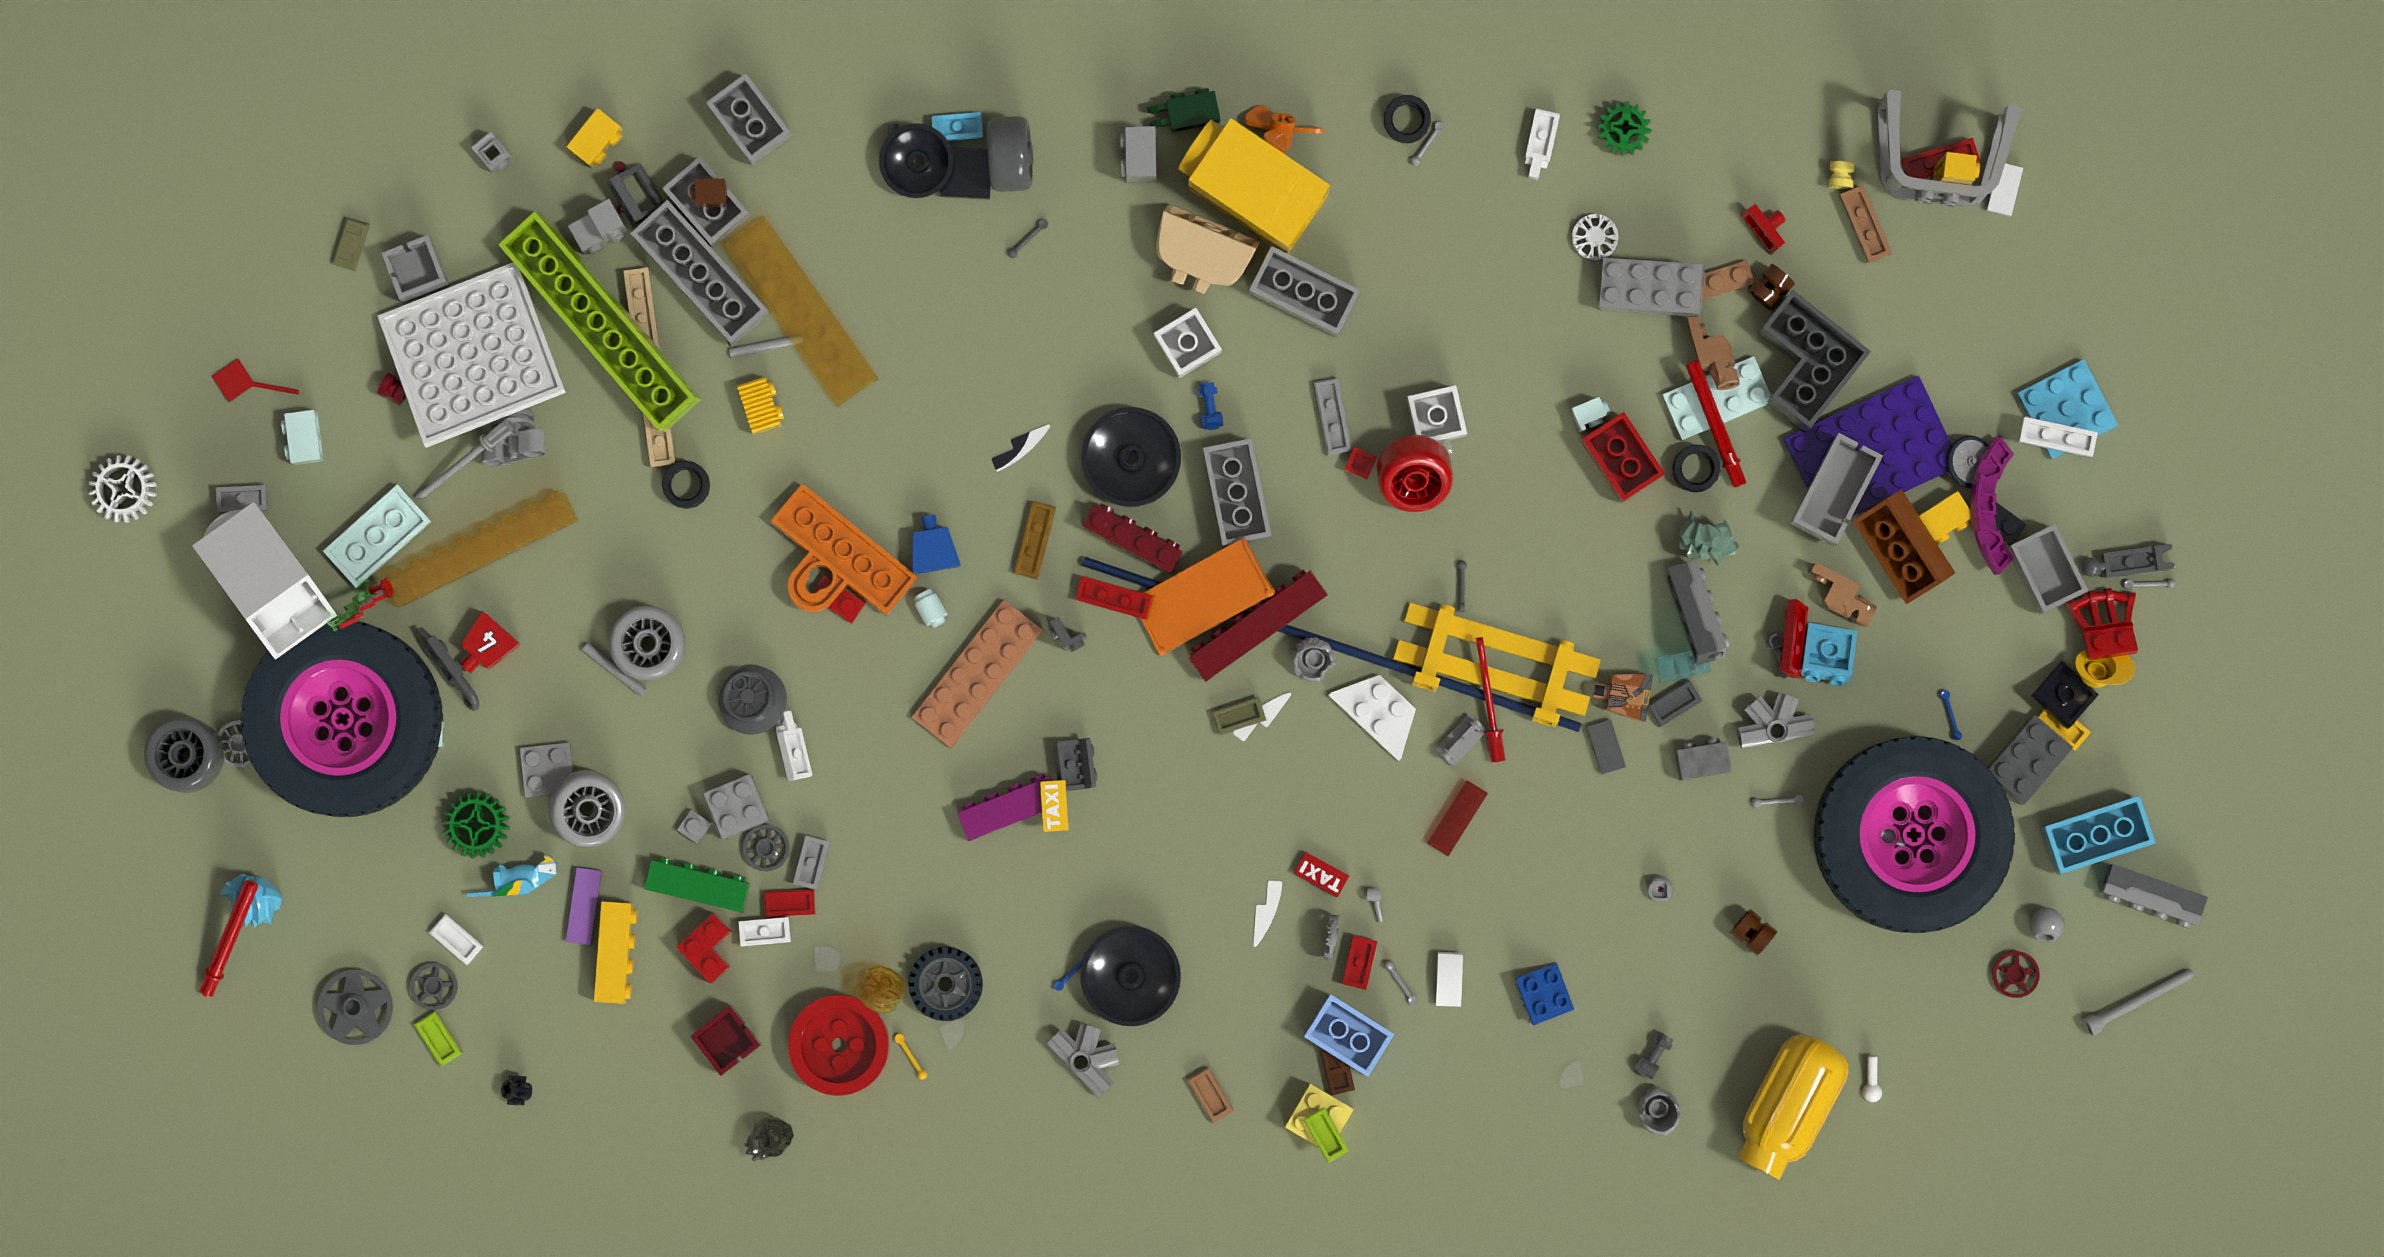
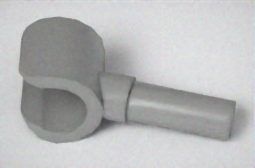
M1368 887L1367 901H1374L1377 922H1383L1380 890Z

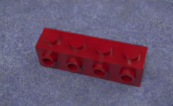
M1103 503L1100 506L1094 504L1083 524V529L1171 575L1182 555L1178 543L1168 538L1164 542L1157 538L1158 533L1148 527L1142 530L1134 526L1135 520L1125 515L1122 518L1117 517L1113 514L1114 509Z

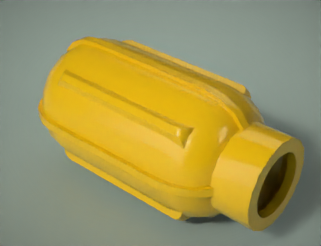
M1799 1034L1786 1040L1746 1112L1743 1121V1134L1746 1141L1737 1158L1780 1180L1788 1163L1798 1161L1812 1147L1846 1082L1849 1067L1846 1057L1832 1045L1813 1036Z

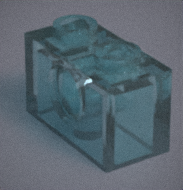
M1691 651L1655 659L1660 684L1711 672L1709 662L1700 665L1695 664Z

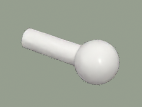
M1876 1055L1867 1056V1084L1862 1090L1864 1099L1871 1103L1879 1101L1882 1097V1089L1877 1084L1878 1056Z

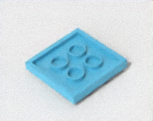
M2084 359L2017 393L2029 418L2098 432L2097 436L2118 426ZM2045 448L2050 459L2065 453Z

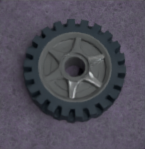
M939 947L923 954L913 965L908 982L909 993L915 1006L924 1015L938 1021H953L967 1015L977 1005L983 989L982 974L975 960L964 951L953 947ZM942 977H949L952 980L953 986L949 991H942L939 988V980Z

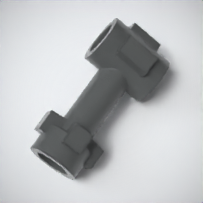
M1772 632L1765 643L1767 648L1774 650L1780 664V657L1783 651L1782 635ZM1781 667L1777 669L1778 674H1781L1783 679L1789 677L1780 670Z
M1662 1032L1654 1038L1657 1044L1648 1058L1642 1056L1635 1067L1639 1071L1638 1073L1645 1078L1649 1077L1652 1079L1660 1067L1656 1065V1062L1665 1049L1670 1050L1673 1046V1039Z

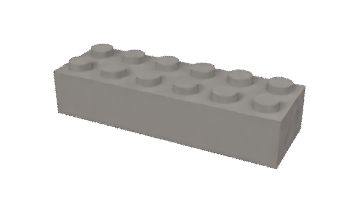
M668 200L630 233L732 346L739 342L769 314L768 309Z

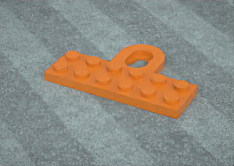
M803 483L770 521V523L808 553L791 573L787 585L791 602L802 611L816 613L827 609L848 585L883 615L887 616L918 579L914 573ZM816 567L828 569L833 577L831 585L820 589L817 593H809L805 588V584L809 580V572Z

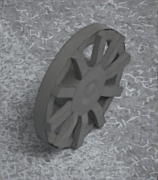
M757 826L744 839V857L748 864L756 870L765 872L776 870L786 862L789 856V840L785 833L775 826ZM761 829H768L766 838H763L760 832ZM775 830L779 834L771 840V831ZM757 832L760 840L756 841L750 838L752 834ZM782 836L785 844L776 845L775 842ZM748 841L755 844L756 848L747 849ZM786 847L785 855L776 851L777 848ZM757 852L758 854L751 860L748 853ZM773 855L782 858V860L776 864ZM760 857H763L762 866H757L755 862ZM767 858L770 859L773 867L765 868Z

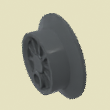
M761 666L741 668L731 674L724 682L719 694V710L723 720L733 730L748 735L763 733L775 726L783 716L787 703L785 686L781 679L767 668Z

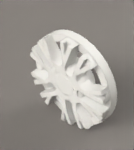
M1590 214L1581 218L1574 226L1572 243L1577 253L1583 258L1593 261L1602 260L1610 256L1618 244V230L1608 217L1601 214ZM1592 218L1599 219L1598 226L1592 225ZM1584 221L1591 227L1589 230L1584 226ZM1603 221H1606L1608 224L1603 230L1599 228ZM1578 227L1586 232L1584 236L1576 235ZM1611 227L1614 235L1608 236L1605 234V230ZM1585 238V243L1577 244L1578 240ZM1605 238L1614 240V243L1604 242ZM1585 245L1591 247L1588 255L1581 250ZM1606 245L1610 250L1603 254L1600 246ZM1594 247H1598V256H1594Z

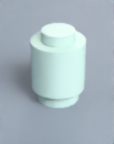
M931 589L920 593L914 598L916 602L915 607L926 626L931 625L935 628L946 621L944 617L948 613L937 594L933 593Z

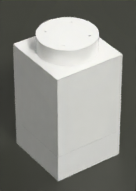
M255 502L243 510L229 511L216 518L207 528L204 537L192 545L275 660L337 616Z

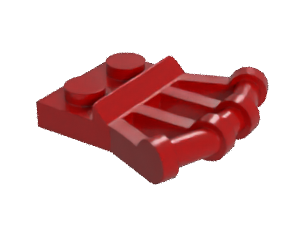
M2106 588L2102 592L2091 590L2077 600H2070L2065 603L2067 611L2081 630L2088 661L2137 654L2138 646L2133 630L2134 625L2131 621L2136 598L2135 592L2123 593L2114 591L2111 588ZM2105 601L2110 623H2101L2097 602ZM2114 601L2126 603L2123 622H2118ZM2086 605L2089 607L2093 626H2089L2079 612V609Z

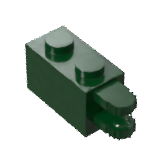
M1209 88L1194 91L1195 95L1190 96L1178 93L1171 95L1170 100H1166V103L1149 106L1147 108L1148 113L1155 114L1167 111L1169 117L1154 120L1150 123V126H1155V128L1171 126L1173 133L1204 127L1211 119L1219 124L1221 119L1215 91L1209 92Z

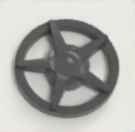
M429 963L420 967L414 973L410 983L411 995L415 1002L429 1010H439L448 1006L454 1000L458 989L454 973L445 965L438 963ZM436 967L433 977L428 979L418 977L423 970ZM439 968L447 971L453 982H443L439 978ZM416 979L424 984L425 992L420 999H418L415 993ZM453 986L451 997L444 1003L441 995L444 988ZM428 996L437 997L441 1005L428 1006L422 1003V1001Z

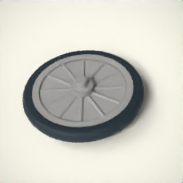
M1964 436L1956 440L1949 449L1947 456L1948 471L1953 480L1963 487L1972 488L1977 464L1988 445L1983 439L1976 436Z

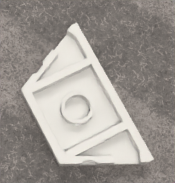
M1378 675L1331 692L1328 695L1397 761L1402 758L1416 708L1384 678Z

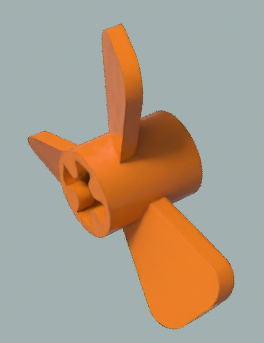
M1264 105L1254 107L1246 114L1244 120L1246 125L1268 130V132L1264 133L1263 140L1284 154L1286 150L1291 148L1294 132L1323 133L1324 128L1316 126L1295 127V117L1287 113L1273 114Z

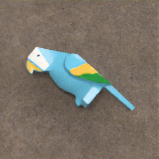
M545 855V860L541 861L538 866L518 865L507 869L504 865L499 864L497 868H494L493 872L496 890L467 893V897L529 894L558 873L557 862L552 856Z

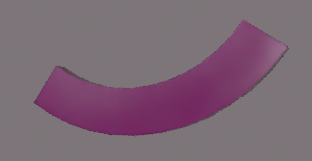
M2000 435L1995 436L1981 455L1973 477L1970 500L1975 538L1986 564L1994 575L2000 574L2014 559L2004 543L2000 530H1997L1994 516L1997 515L1996 484L2007 463L2014 455Z

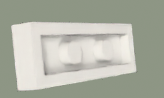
M2023 417L2018 442L2092 458L2098 432Z

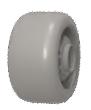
M638 606L626 611L613 625L609 638L610 653L617 667L626 675L640 681H656L670 675L680 665L686 648L685 634L678 620L669 612L655 606ZM647 637H652L655 641V646L650 651H645L642 648V641Z
M577 771L565 776L554 787L549 799V817L553 827L565 841L579 847H596L610 841L621 829L625 818V801L621 791L609 777L596 771ZM586 801L591 802V811L586 814L581 813L579 810L580 805Z

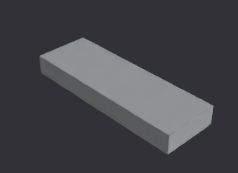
M1334 378L1314 382L1327 455L1352 452L1339 379Z

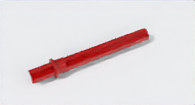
M1698 360L1691 361L1686 364V368L1724 463L1722 468H1726L1733 487H1739L1747 483L1739 464L1741 459L1737 458L1700 362Z
M254 880L244 881L212 961L204 971L205 977L199 989V992L204 997H213L219 981L224 978L223 971L258 889V884Z

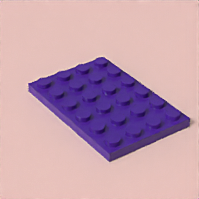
M1919 376L1814 424L1806 433L1801 430L1783 439L1806 489H1808L1837 433L1858 442L1857 447L1853 449L1857 452L1864 445L1883 455L1852 516L1876 506L1901 489L1903 492H1906L1949 472L1947 456L1952 444Z

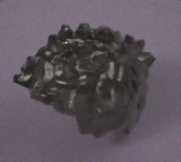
M772 1115L755 1123L745 1143V1147L748 1148L745 1152L746 1155H753L752 1161L782 1155L791 1144L794 1136L791 1125Z

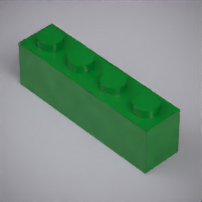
M658 857L657 861L651 860L644 890L744 913L750 883L745 882L746 877L731 874L729 879L721 877V871L709 868L704 873L696 871L697 866L682 863V867L672 865L673 860Z

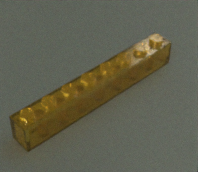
M555 491L545 496L546 501L538 505L536 502H532L524 506V512L517 515H514V513L507 514L500 518L501 523L493 527L491 523L479 528V533L472 537H469L468 534L455 540L456 545L447 548L445 545L434 550V555L427 559L422 556L411 561V567L402 570L401 567L388 573L389 577L387 579L392 584L394 593L392 598L396 607L401 608L578 522L579 519L567 494L564 492L560 494L559 491Z

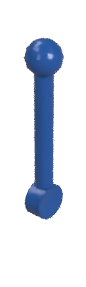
M1943 690L1940 692V698L1944 700L1953 729L1952 737L1954 740H1960L1962 733L1958 731L1950 705V692Z
M1083 959L1061 981L1054 983L1055 990L1060 991L1064 988V984L1082 967Z

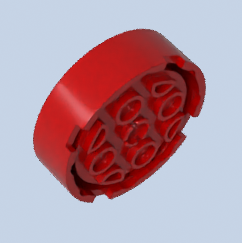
M832 995L812 1002L797 1016L790 1030L788 1052L795 1072L805 1084L823 1094L843 1096L865 1089L880 1076L889 1057L890 1040L884 1020L870 1004L853 996ZM836 1038H843L846 1041L847 1047L845 1051L837 1052L834 1050L833 1041Z

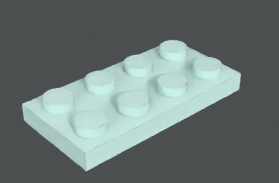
M1754 356L1735 364L1734 369L1737 370L1740 380L1738 387L1723 391L1717 390L1711 374L1705 376L1723 423L1769 404L1767 401L1771 394ZM1692 382L1662 395L1681 441L1710 429Z
M397 484L323 552L358 589L427 527L431 520Z

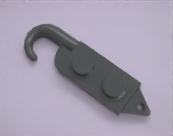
M422 627L417 629L416 632L423 644L422 649L450 687L453 686L457 690H462L468 698L464 700L465 705L472 711L478 710L480 705L478 696L464 678L459 662L455 659L453 660L448 654L445 643L442 640H438L435 635L431 636Z

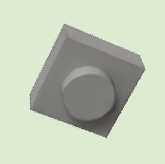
M691 809L677 830L696 844H699L712 823Z

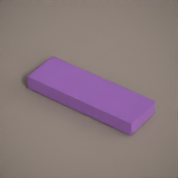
M576 868L566 942L585 945L592 944L602 871Z

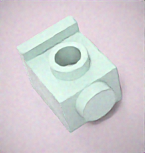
M1600 397L1570 410L1579 433L1586 430V425H1589V428H1593L1604 423L1602 419L1611 414L1607 402H1601Z

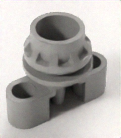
M528 407L493 421L491 429L507 420L514 430L495 446L494 451L489 452L485 449L481 452L482 464L485 466H501L542 457L546 454L545 431L535 429L534 413Z

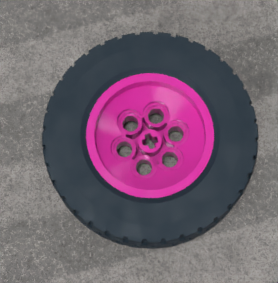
M331 620L276 660L269 651L260 659V663L256 665L251 674V679L248 680L245 688L246 692L243 695L241 732L247 755L250 757V762L255 771L258 772L259 777L279 797L300 809L315 814L332 817H357L390 807L408 795L421 782L433 764V759H435L439 749L443 707L439 689L431 671L418 653L406 642L386 630L357 621L340 629L339 624L346 620ZM344 687L348 691V697L344 701H339L336 697V692ZM364 698H368L371 703L370 709L366 712H362L359 709V702ZM325 702L327 712L319 716L315 708L318 703ZM341 714L349 715L350 718L347 719L349 722L347 725L339 724V720H341L339 716ZM365 723H370L373 728L371 735L368 737H364L361 734V727ZM322 727H327L329 737L321 741L318 738V730ZM348 737L352 741V747L348 751H343L340 747V742L343 738Z
M1922 736L1895 738L1875 744L1859 752L1842 765L1833 778H1831L1821 796L1815 815L1814 849L1819 869L1827 886H1829L1831 892L1841 904L1854 913V915L1869 924L1885 930L1901 933H1926L1943 930L1969 919L1994 897L2001 887L2004 878H2006L2010 862H2012L2013 848L2015 845L2014 817L2011 812L2009 799H2007L2002 785L1999 784L1993 772L1979 758H1976L1972 753L1958 745L1937 738ZM1921 806L1927 807L1930 811V815L1926 820H1922L1918 816V809ZM1896 807L1902 808L1905 812V817L1902 821H1897L1893 817V810ZM1935 827H1939L1943 831V838L1940 841H1935L1931 836V832ZM1910 828H1913V832L1918 833V838H1914V842H1912L1911 838H1907V832H1911ZM1885 829H1889L1894 833V839L1889 844L1883 842L1881 834ZM1901 836V840L1905 845L1895 847V845L1899 842ZM1924 849L1929 850L1932 854V859L1929 863H1924L1920 859V853ZM1899 850L1904 851L1907 855V861L1902 865L1898 864L1895 860V854Z

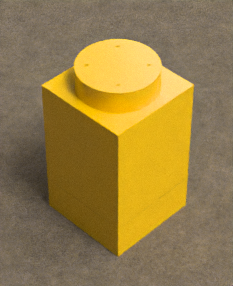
M1230 118L1225 127L1211 119L1195 139L1178 168L1190 177L1188 180L1189 191L1269 245L1289 254L1319 210L1330 190V184L1232 118Z

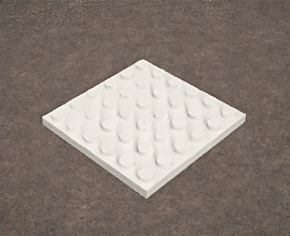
M514 262L378 315L416 425L426 448L566 393L522 272Z

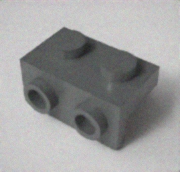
M1059 617L1050 621L1052 627L1048 630L1055 643L1061 642L1064 650L1070 648L1071 652L1085 645L1083 641L1087 637L1084 632L1070 639Z
M1090 738L1053 742L1057 781H1066V791L1096 787L1097 772L1093 764L1094 747Z

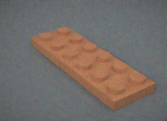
M1003 600L911 718L952 748L1043 630Z

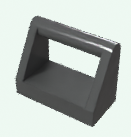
M642 164L610 178L607 183L632 226L647 219L664 203ZM635 173L655 205L642 213L623 183V180Z

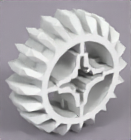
M118 455L115 459L116 464H114L112 459L108 458L106 459L107 468L103 464L98 465L102 471L101 474L97 472L92 473L98 479L97 482L89 481V485L96 487V490L89 491V495L97 496L91 503L92 505L101 504L97 508V512L101 514L106 511V519L109 520L114 514V522L119 523L121 516H123L124 522L129 523L130 514L135 520H138L139 515L137 511L147 514V510L143 506L145 504L153 506V502L149 501L148 498L149 496L156 497L157 494L150 491V488L157 487V483L148 482L153 479L154 474H145L149 467L147 465L140 467L141 460L136 459L132 463V457L126 456L123 463L122 457ZM129 469L127 474H124L119 480L109 478L115 471ZM135 474L138 475L141 481V494L137 493L133 488ZM113 483L123 486L126 483L125 488L133 493V495L128 493L120 495L121 491ZM105 484L112 489L110 505L104 495ZM127 498L137 501L129 508L117 509L118 505L122 504Z

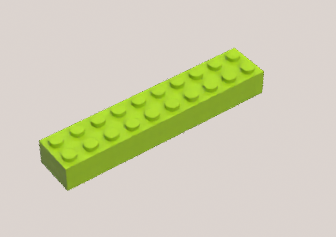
M534 211L498 244L658 431L667 432L702 400L700 395L543 213Z

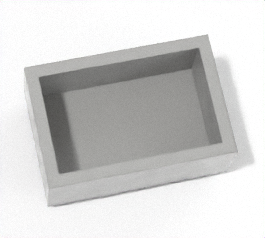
M2056 524L2007 547L2014 558L2013 562L2039 615L2088 592Z

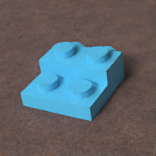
M1808 623L1801 676H1805V679L1810 682H1818L1820 679L1829 680L1833 686L1849 684L1853 674L1858 631Z

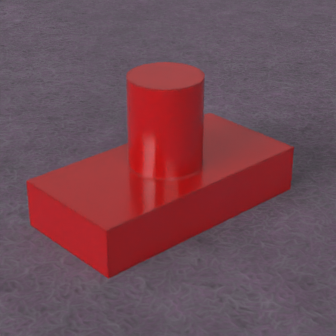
M1754 204L1741 215L1770 255L1785 244V241L1775 230L1786 221L1780 211L1776 210L1768 217H1765L1758 206Z

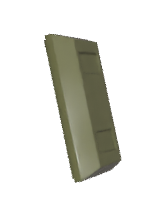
M346 217L331 264L356 271L370 227L369 223Z
M1259 697L1212 711L1219 735L1266 721Z

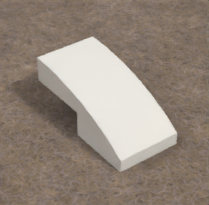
M1438 952L1436 1006L1461 1007L1463 953Z

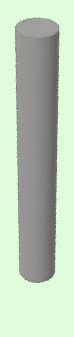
M802 334L732 347L729 348L730 357L733 358L803 344L804 341Z
M587 643L582 649L583 652L639 696H642L647 690L637 680L623 673L614 662L591 644Z

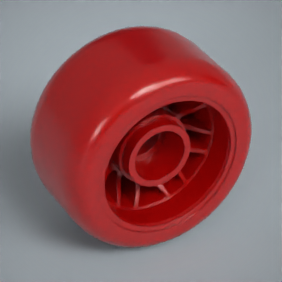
M1409 435L1396 439L1385 447L1377 462L1380 492L1391 506L1401 511L1423 512L1441 504L1452 489L1453 471L1450 456L1444 446L1433 438L1422 435Z

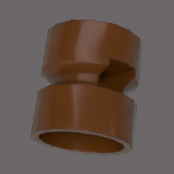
M1771 263L1763 272V279H1757L1748 289L1749 293L1770 311L1781 301L1780 296L1786 295L1795 285L1794 281L1783 270ZM1770 286L1773 290L1770 291L1767 287Z
M1749 909L1733 927L1730 934L1740 942L1746 941V947L1758 956L1778 931L1767 922L1761 923V917L1752 909ZM1751 927L1756 930L1753 934L1749 932Z

